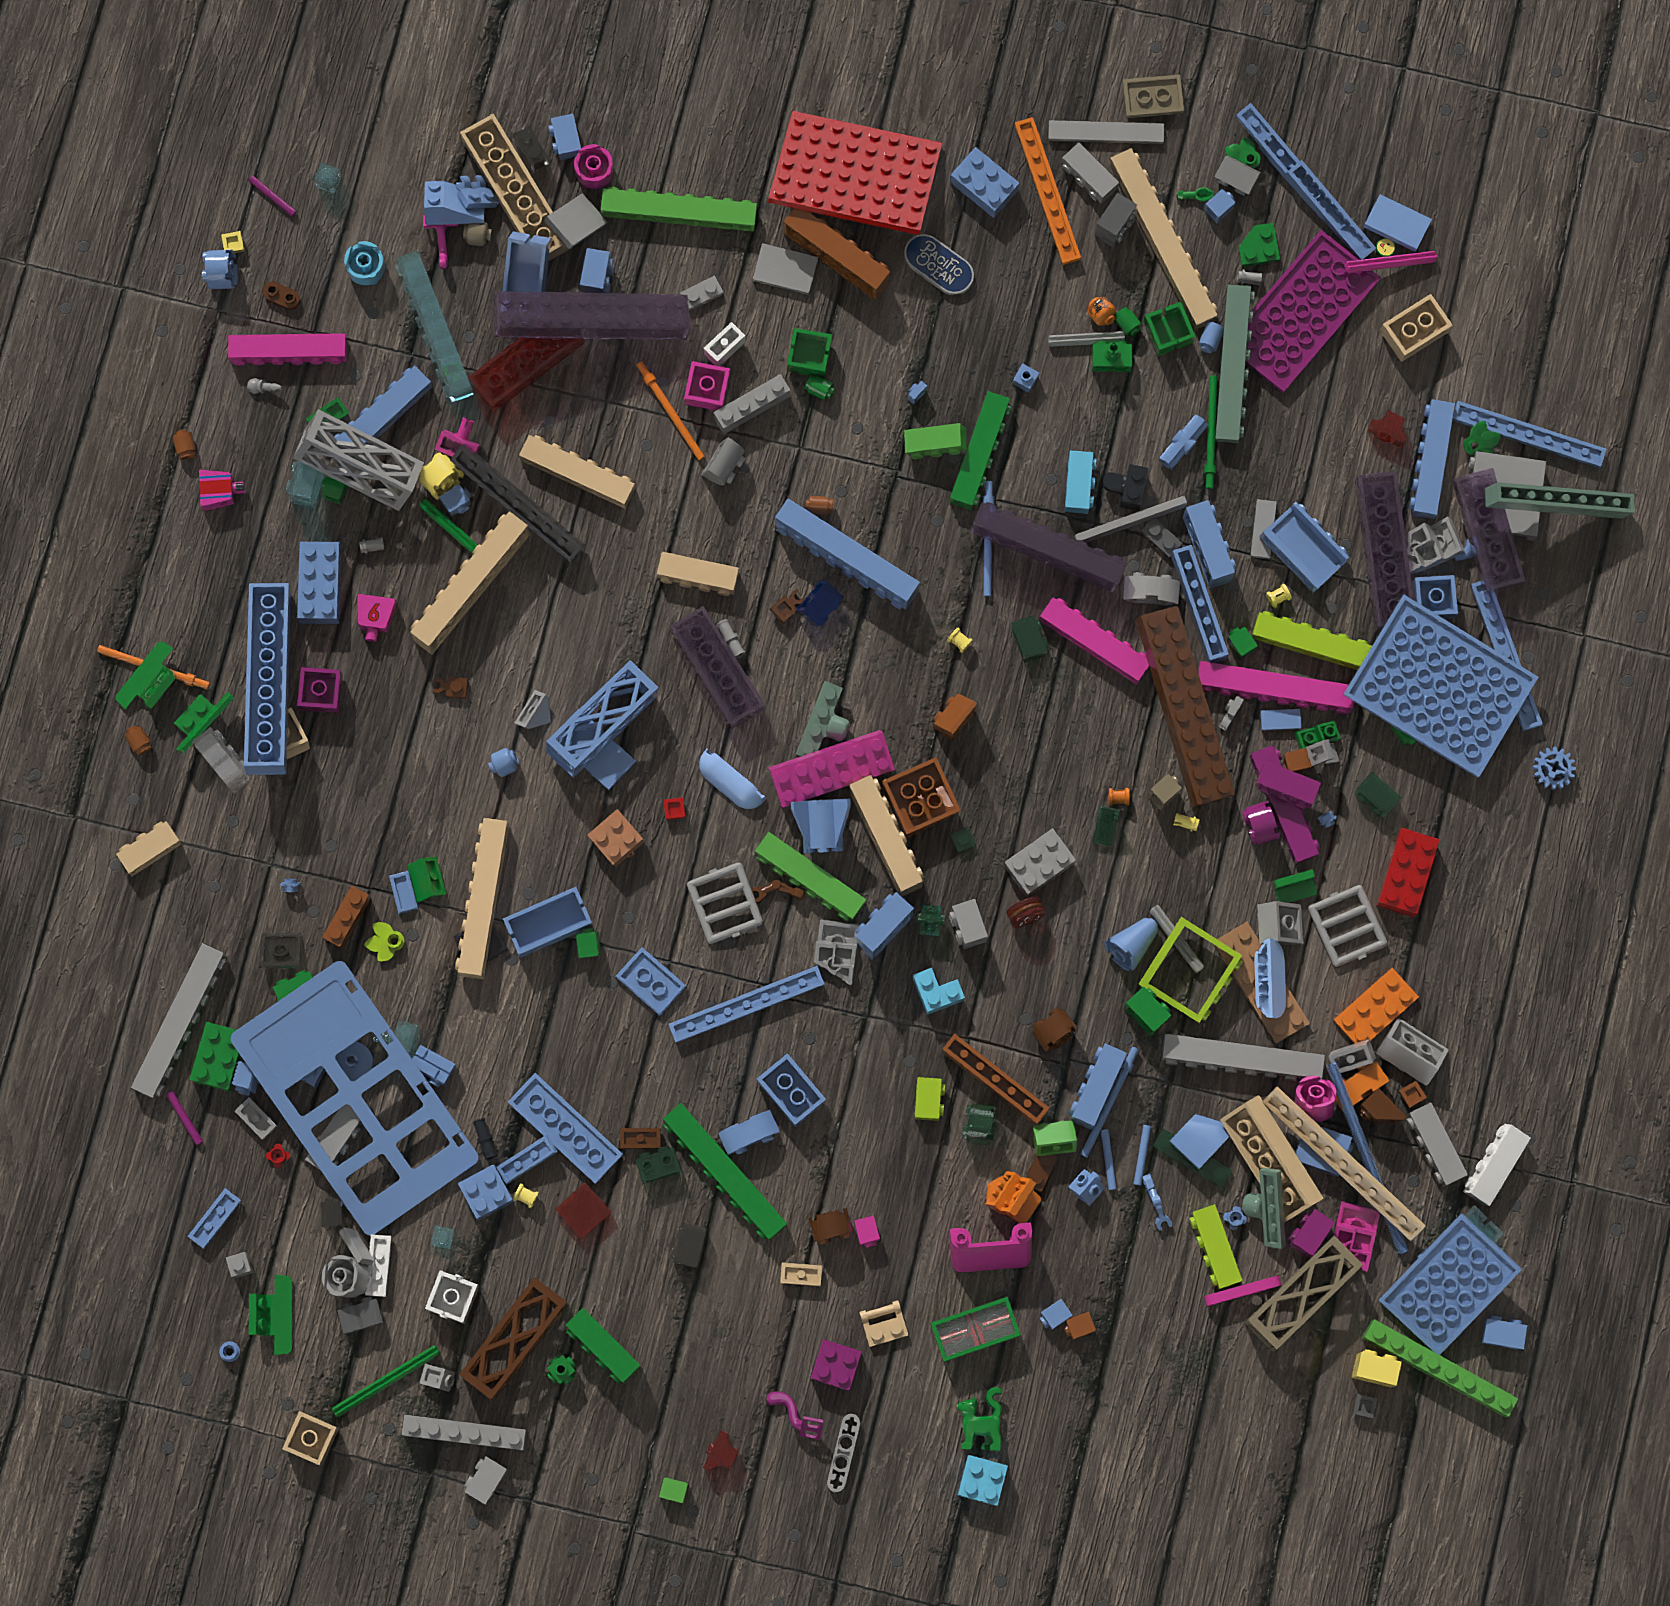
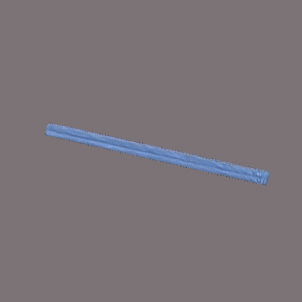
M1337 1062L1329 1064L1326 1067H1328V1072L1332 1076L1331 1079L1333 1080L1331 1081H1334V1086L1337 1088L1336 1093H1338V1098L1342 1102L1340 1105L1344 1107L1342 1109H1345L1343 1112L1347 1114L1345 1116H1347L1346 1119L1350 1123L1349 1126L1351 1127L1349 1128H1352L1350 1130L1352 1131L1351 1133H1354L1352 1135H1355L1353 1138H1355L1356 1145L1360 1149L1359 1152L1361 1153L1359 1154L1363 1156L1361 1159L1365 1161L1364 1166L1383 1185L1378 1173L1379 1171L1376 1168L1377 1166H1375V1161L1372 1159L1369 1145H1367V1140H1365L1364 1133H1362L1359 1119H1357V1114H1355L1354 1107H1352L1351 1098H1349L1347 1088L1344 1086L1345 1084L1341 1077V1072H1339V1067H1337ZM1386 1218V1223L1388 1222L1387 1225H1389L1387 1227H1390L1388 1230L1391 1229L1389 1232H1392L1390 1233L1393 1234L1391 1237L1395 1239L1393 1241H1395L1394 1244H1396L1397 1251H1399L1397 1253L1403 1254L1409 1249L1406 1247L1407 1244H1405L1402 1232Z

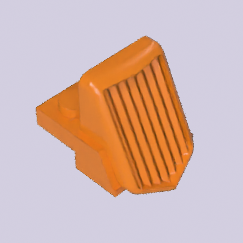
M1006 1171L1004 1175L999 1176L988 1184L987 1202L985 1205L1020 1224L1027 1223L1040 1203L1041 1197L1033 1191L1036 1182L1032 1179L1023 1178L1015 1172Z

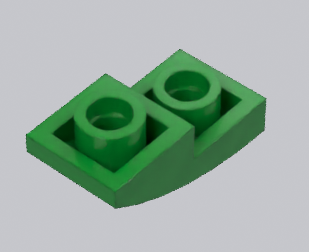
M1335 720L1298 731L1294 734L1299 749H1304L1323 740H1329L1332 743L1341 739Z

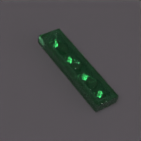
M1163 1128L1153 1147L1222 1188L1232 1170L1211 1157L1198 1169L1169 1142L1175 1135Z

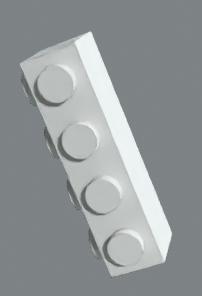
M1504 1124L1497 1130V1137L1493 1143L1489 1144L1485 1157L1478 1162L1474 1175L1465 1184L1466 1188L1463 1192L1482 1205H1491L1531 1139L1513 1125Z

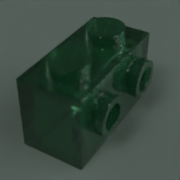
M669 1146L657 1149L658 1153L650 1154V1152H645L638 1155L639 1158L635 1159L642 1184L681 1173L674 1148L670 1149Z

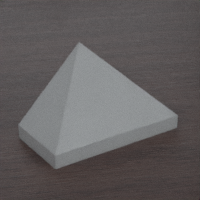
M534 690L515 721L516 725L526 729L551 723L548 695Z

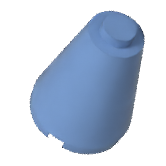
M1143 918L1109 938L1104 943L1105 950L1108 954L1111 952L1115 956L1112 960L1124 970L1129 971L1132 969L1133 971L1157 935L1158 924L1152 918Z

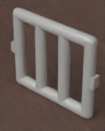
M737 862L719 870L715 868L710 870L709 874L688 881L687 887L709 944L731 936L733 938L741 935L740 933L762 925L763 920L742 863ZM737 872L740 883L704 897H699L696 889L697 886ZM741 890L744 891L747 901L706 916L703 905ZM750 908L753 920L713 935L710 923Z
M1361 885L1340 893H1332L1329 895V898L1308 907L1309 913L1335 967L1355 959L1361 960L1366 958L1367 954L1384 948L1388 944ZM1356 894L1358 895L1361 906L1322 922L1318 910ZM1364 912L1366 913L1370 921L1369 924L1330 940L1326 931L1327 928ZM1374 930L1378 939L1377 942L1338 958L1334 949L1335 946Z

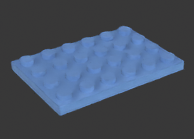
M1461 1213L1382 1295L1379 1301L1433 1352L1440 1355L1516 1277L1522 1268Z

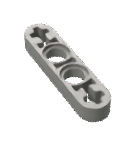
M848 1414L842 1420L827 1480L828 1488L833 1492L842 1491L846 1484L860 1427V1420L854 1414ZM850 1417H853L854 1422L857 1423V1426H853L851 1432H855L854 1437L850 1434H842L843 1429L845 1431L848 1429V1424H845V1421L850 1420ZM848 1437L852 1440V1446L849 1449L841 1447L840 1441L842 1438ZM843 1457L847 1460V1466L844 1469L836 1467L835 1461L837 1458ZM833 1469L838 1472H845L844 1477L840 1475L839 1481L842 1482V1486H838L837 1489H834L833 1484H830V1481L836 1478V1474H832Z

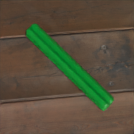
M424 499L420 503V508L474 555L473 551L478 544L428 499Z

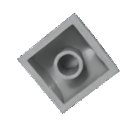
M729 437L719 444L701 475L719 485H725L726 482L730 484L736 475L733 473L736 466L740 468L745 460V457L742 456L744 449Z

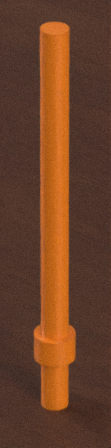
M643 361L636 364L644 377L643 381L647 386H650L698 461L704 459V454L656 383L657 379L653 373L649 372Z
M101 645L97 649L98 653L136 666H140L144 661L143 659ZM170 669L175 673V679L183 681L185 685L191 687L195 685L206 690L210 687V682L198 679L196 675L184 674Z

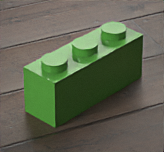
M961 423L904 430L905 453L912 457V459H922L923 456L927 455L940 457L943 453L956 455L960 454L961 451H967L966 427Z

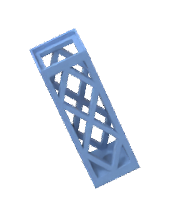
M630 660L546 741L545 751L574 778L657 698L658 686ZM630 684L634 686L632 688L615 691L618 687ZM638 692H640L643 696L637 701ZM633 693L630 706L607 711L610 698ZM603 703L600 713L591 714ZM624 713L621 717L604 720L607 716ZM599 718L598 722L579 726L582 722ZM613 724L602 736H600L603 726ZM597 727L594 741L571 746L573 733ZM566 738L565 746L563 747L560 743ZM588 748V749H587L586 751H584V752H580V753H576V754H570V753H569V752H571V751Z

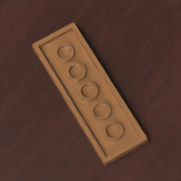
M1248 921L1218 938L1219 941L1242 955L1240 959L1243 960V963L1238 970L1233 969L1231 973L1275 1044L1310 1024L1287 985L1286 1007L1281 1017H1266L1257 1008L1254 957L1255 952L1259 951L1262 944H1260ZM1215 945L1224 962L1229 966L1234 957Z

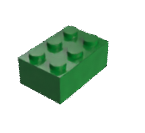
M206 1022L190 1081L232 1092V1081H234L236 1066H238L237 1062L241 1061V1055L231 1042V1035L236 1029Z

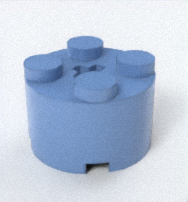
M232 249L203 252L205 270L202 271L203 282H207L209 289L235 288L234 285H237L238 266L233 262V258H236V255Z

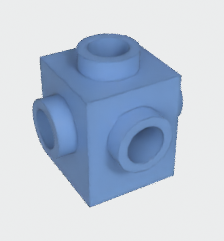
M1085 1169L1069 1185L1071 1191L1089 1206L1105 1189L1100 1182L1102 1180L1101 1177L1095 1172L1089 1173Z

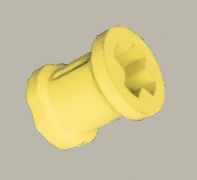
M1285 584L1280 585V588L1273 592L1266 593L1267 599L1273 608H1276L1279 603L1285 600L1289 601L1292 599Z
M956 628L947 639V642H952L960 649L961 653L973 641V639H968L962 634L959 628Z
M520 1184L513 1200H519L527 1204L529 1208H532L539 1192H532L526 1189L523 1184Z

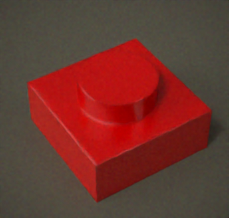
M684 798L664 799L666 820L685 818Z

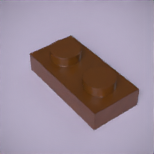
M620 1128V1149H661V1128Z
M1036 1155L1026 1177L1036 1182L1034 1190L1042 1192L1058 1155Z

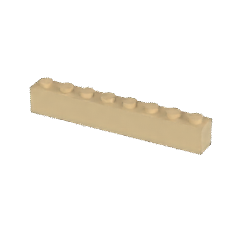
M484 818L483 823L479 824L478 835H481L480 843L477 842L475 847L477 860L472 865L474 878L473 881H470L468 890L471 896L470 900L466 901L465 912H468L467 920L464 919L462 924V931H465L464 938L460 939L459 942L461 955L460 958H457L455 966L458 974L463 977L484 979L509 831V823L504 820Z

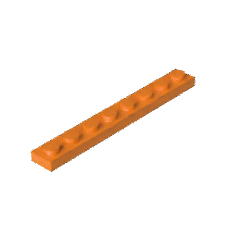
M1031 117L1015 122L1014 126L1061 263L1065 265L1081 260L1034 119Z

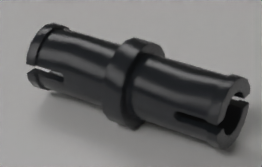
M485 1118L475 1120L473 1124L478 1135L477 1142L481 1145L485 1160L493 1159L497 1154L492 1142L493 1136L489 1133Z

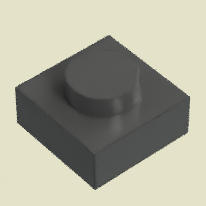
M1357 1394L1352 1414L1373 1419L1377 1398Z

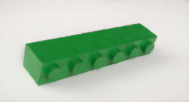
M987 392L950 497L951 504L972 510L973 505H978L981 496L978 494L979 488H983L987 477L984 474L986 469L990 470L993 462V459L990 458L992 451H997L999 445L997 440L998 434H1003L1006 423H1003L1004 417L1009 416L1012 405H1009L1010 398Z

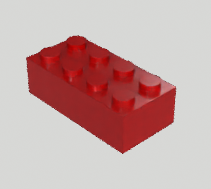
M1401 827L1397 834L1376 906L1413 918L1418 914L1440 839Z

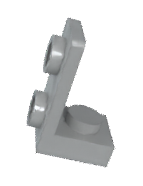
M1323 740L1306 747L1312 766L1339 761L1335 745L1330 743L1329 740Z

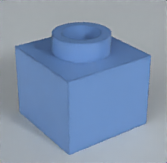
M1022 363L1012 384L1030 393L1039 377V372ZM1023 374H1026L1030 377L1028 379L1023 378Z

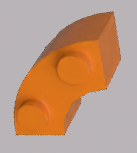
M1376 1061L1370 1065L1357 1068L1359 1072L1348 1080L1343 1078L1344 1086L1347 1088V1093H1349L1348 1095L1353 1106L1390 1081ZM1336 1093V1100H1335V1101L1337 1102V1104H1338V1105L1340 1106V1108L1342 1109V1108H1344V1107H1341L1342 1105H1340V1104H1341L1342 1102H1340L1341 1100H1339L1340 1098H1338L1339 1095H1337L1338 1093Z

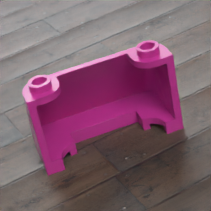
M1031 1222L1020 1223L1014 1226L1012 1237H1010L1009 1241L972 1243L968 1230L964 1228L950 1229L949 1245L953 1269L957 1272H973L1026 1267L1032 1258Z

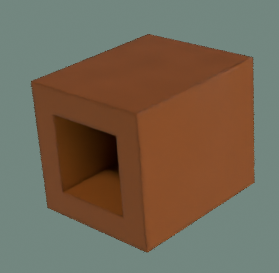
M1307 748L1287 752L1282 756L1284 767L1295 773L1310 771L1312 767Z
M1089 1312L1067 1319L1065 1321L1066 1325L1063 1326L1066 1336H1071L1072 1340L1096 1331Z

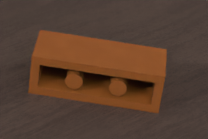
M351 885L322 937L324 941L343 950L371 900L369 894Z

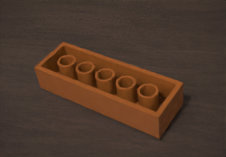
M794 208L783 221V231L787 237L813 256L818 257L820 261L875 301L889 285V267L882 262L878 263L869 252L860 250L854 241L846 240L842 237L843 234L836 228L831 229L821 217L816 218L812 215V212Z

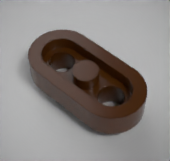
M274 281L268 282L263 287L264 297L271 303L287 310H294L300 305L299 294L291 288ZM271 288L276 289L274 293L269 292ZM288 296H293L291 301L286 300Z

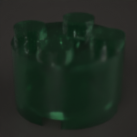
M975 1103L967 1105L966 1117L968 1125L963 1127V1137L967 1143L992 1146L991 1140H994L997 1118L993 1117L994 1112L997 1113V1106Z

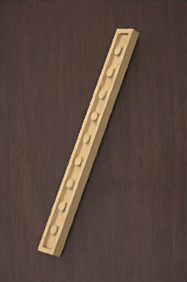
M1276 1087L1263 1100V1103L1410 1241L1424 1229L1425 1224L1281 1089Z

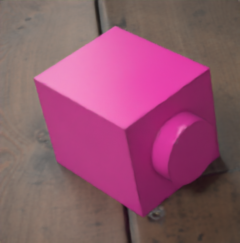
M874 1216L854 1221L860 1246L865 1245V1248L876 1246V1242L880 1241Z

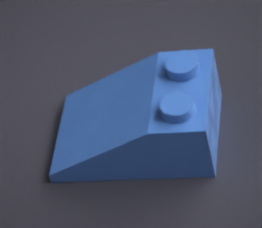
M446 181L425 182L424 212L426 225L484 223V208L465 209L457 195L459 190L455 184Z

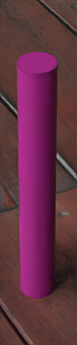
M255 176L249 178L248 181L291 217L295 216L297 211Z
M173 1091L166 1094L167 1098L196 1146L203 1142L202 1138Z

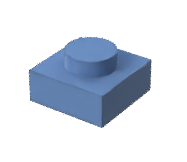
M921 381L918 385L915 383L909 389L908 400L913 405L925 394L927 385Z

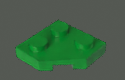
M1274 223L1255 225L1238 248L1241 267L1280 261Z

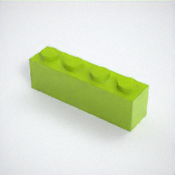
M1214 1204L1192 1212V1217L1189 1218L1192 1229L1197 1230L1198 1237H1196L1199 1248L1204 1250L1205 1256H1203L1206 1268L1210 1267L1212 1272L1210 1280L1213 1287L1217 1286V1289L1220 1290L1242 1282L1243 1280L1216 1205Z

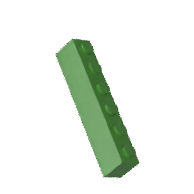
M770 832L767 833L755 850L758 861L764 865L768 863L773 866L772 870L778 875L782 876L784 874L789 877L788 881L796 887L802 886L806 889L805 893L813 899L817 897L822 900L821 904L829 910L835 909L838 911L837 915L845 921L849 919L853 922L866 903L864 897Z

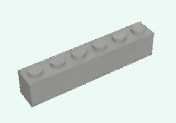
M404 1415L402 1435L525 1451L527 1430Z

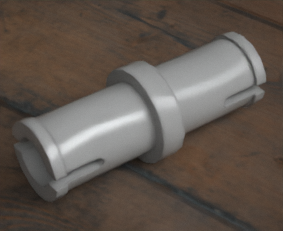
M724 619L717 623L716 626L724 638L723 642L725 645H728L734 659L745 655V651L738 641L739 637L737 633L733 632L728 620Z

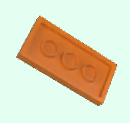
M1391 968L1340 1013L1333 1022L1353 1044L1368 1039L1371 1041L1418 999L1419 996Z

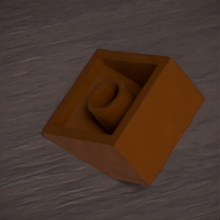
M1379 1088L1357 1108L1359 1117L1365 1122L1399 1124L1407 1118Z

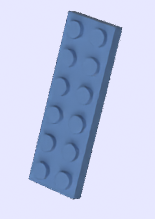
M536 1073L508 1101L543 1136L548 1135L553 1145L595 1184L623 1156L612 1143Z

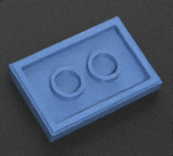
M1380 194L1364 224V228L1416 252L1432 219Z
M643 947L615 976L659 1016L666 1011L687 987Z

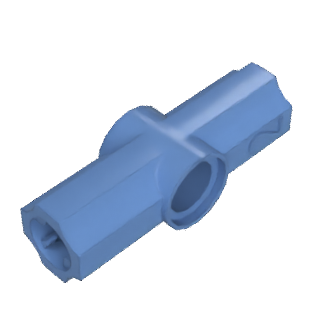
M1195 414L1185 428L1181 429L1174 436L1170 446L1159 457L1162 465L1172 470L1184 454L1187 455L1197 442L1196 440L1208 427V424L1202 417Z

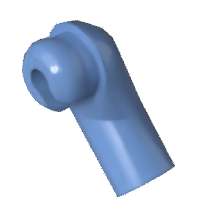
M1473 537L1468 538L1464 548L1465 552L1454 557V560L1460 561L1472 558L1479 547L1478 541Z

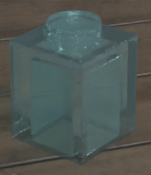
M321 162L314 181L316 187L335 193L342 176L338 168Z

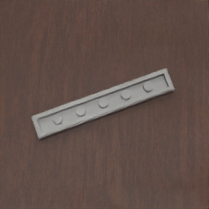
M1049 120L1048 141L1163 144L1164 124Z
M1181 496L1075 534V545L1085 544L1149 521L1154 517L1157 518L1185 508L1187 504L1186 498Z

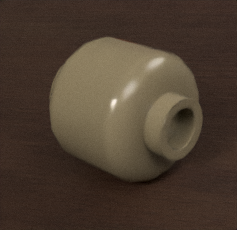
M487 222L465 224L463 239L466 240L468 245L483 247L486 245L487 240L491 241L492 229H489Z

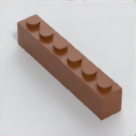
M955 1033L943 1047V1054L1034 1125H1037L1048 1112L1049 1107Z

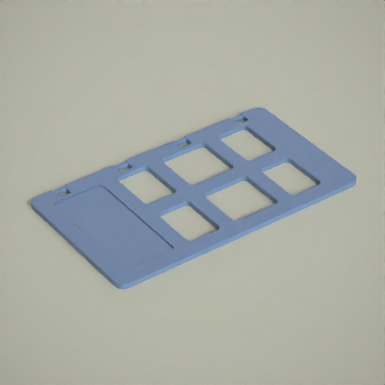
M337 961L232 1033V1044L365 1234H376L477 1163L478 1154L344 962ZM349 980L357 988L352 994L345 985ZM385 1031L393 1040L388 1045L381 1037V1034ZM368 1032H373L389 1056L357 1080L350 1081L336 1061L335 1056ZM319 1066H322L339 1091L305 1116H301L286 1096L285 1090ZM400 1070L422 1101L423 1107L391 1130L386 1131L363 1100L362 1093L393 1071ZM421 1082L428 1090V1093L424 1096L416 1087ZM348 1104L372 1136L373 1142L342 1164L336 1166L313 1135L311 1129ZM434 1119L449 1140V1145L417 1168L412 1169L396 1147V1143L428 1120ZM456 1134H458L464 1142V1144H462L459 1147L452 1139V1137ZM384 1154L400 1178L393 1185L363 1204L346 1182V1178L378 1155Z

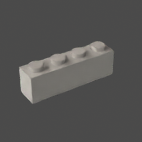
M779 374L713 412L714 420L722 433L726 434L791 397L790 388L782 375Z
M348 1104L337 1111L318 1139V1142L336 1166L338 1165L337 1159L339 1156L345 1155L350 1145L348 1143L351 1138L355 1139L361 1131L359 1127L362 1122ZM308 1154L305 1160L320 1170L311 1155Z
M1432 1103L1410 1112L1407 1115V1123L1411 1130H1415L1417 1134L1416 1141L1420 1148H1424L1427 1163L1435 1169L1436 1173H1434L1438 1184L1442 1183L1443 1187L1467 1176L1468 1174Z

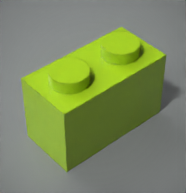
M917 1078L915 1119L939 1121V1116H943L944 1104H940V1097L945 1095V1084H941L942 1079Z

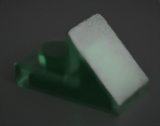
M1100 806L1092 842L1112 846L1120 812L1119 809Z

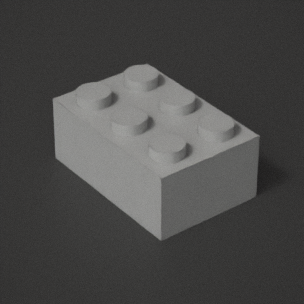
M1052 828L1005 861L1004 868L1027 898L1073 866L1076 859Z

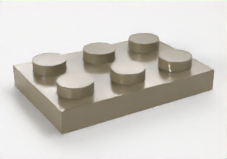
M1180 75L1123 79L1126 118L1184 113Z

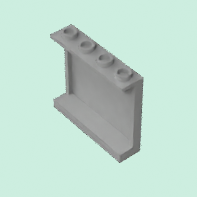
M1476 451L1469 461V469H1472L1471 476H1468L1466 487H1469V495L1466 494L1464 506H1467V513H1463L1462 525H1465L1464 531H1468V529L1525 536L1526 540L1534 541L1538 533L1540 512L1486 507L1485 488L1496 482L1543 486L1546 461Z

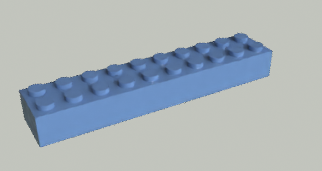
M249 583L244 768L246 775L286 774L291 604L289 583Z

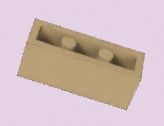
M167 821L157 823L152 827V831L147 834H140L136 837L134 843L130 845L125 844L119 849L120 852L116 855L131 876L139 873L182 844Z

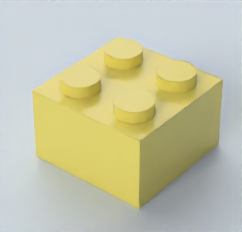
M1362 1351L1356 1355L1352 1378L1386 1387L1397 1386L1401 1361H1397L1396 1356L1385 1354V1356L1382 1355L1380 1357L1377 1356L1375 1351Z

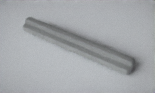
M1123 331L1050 335L1048 337L1050 347L1096 344L1098 341H1106L1108 343L1125 341Z
M1157 905L1150 910V913L1169 937L1175 926L1160 906ZM1180 934L1174 945L1193 971L1198 973L1204 968V965Z

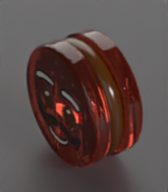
M1039 897L1021 900L1006 911L1013 928L1032 924L1041 919L1046 913Z

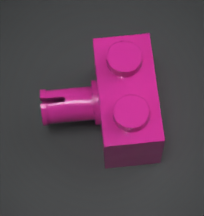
M463 417L457 433L443 430L435 450L453 456L463 444H466L474 452L478 453L481 444L468 438L475 422L472 420L468 421V418Z

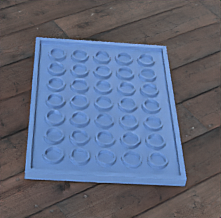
M1403 595L1343 696L1479 778L1536 683L1538 676L1406 595Z

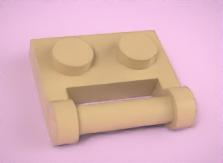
M898 1300L888 1306L868 1312L865 1310L859 1312L869 1347L908 1336ZM893 1312L896 1314L897 1318L869 1325V1319Z

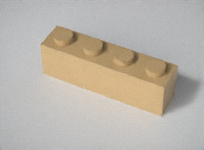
M662 552L657 571V578L663 583L672 584V582H676L686 588L695 586L704 592L714 590L723 596L734 595L739 575V568L667 552Z

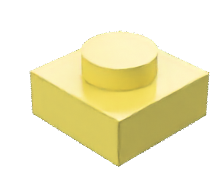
M241 231L221 235L224 250L232 249L234 253L245 252Z

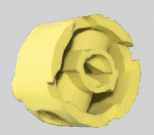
M437 453L427 466L422 467L419 474V483L438 500L441 495L460 484L458 479L459 477L463 479L464 473L450 461L447 455Z

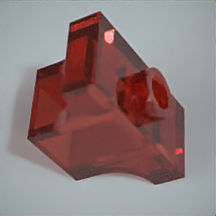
M1388 410L1384 418L1380 420L1372 419L1367 431L1378 436L1379 440L1384 443L1390 442L1402 448L1407 439V436L1402 431V426L1406 419Z
M720 1431L716 1442L710 1443L706 1451L709 1456L704 1464V1469L711 1471L716 1466L731 1468L739 1450L729 1445L728 1433Z

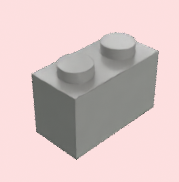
M1226 155L1215 177L1218 178V183L1226 187L1231 185L1235 187V192L1245 196L1246 193L1248 195L1251 194L1261 172Z
M1370 1039L1332 1051L1329 1059L1331 1064L1337 1062L1339 1072L1343 1073L1373 1063L1376 1056Z
M485 1457L484 1460L482 1458L479 1460L475 1467L478 1471L474 1477L470 1476L464 1487L467 1488L465 1493L487 1505L508 1469Z

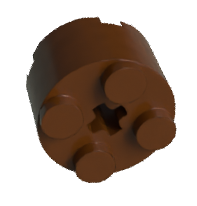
M1059 1007L1052 1010L1047 1019H1040L1033 1025L1032 1034L1046 1053H1050V1048L1054 1051L1072 1038L1070 1034L1073 1031L1076 1034L1079 1030L1065 1010H1060Z
M847 1207L843 1208L842 1213L837 1209L816 1215L817 1220H813L812 1217L808 1218L814 1242L818 1241L820 1245L831 1242V1238L838 1236V1239L850 1237V1232L853 1231Z

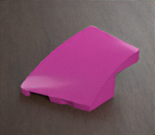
M1341 1201L1334 1236L1363 1264L1361 1268L1368 1272L1381 1213L1377 1209Z

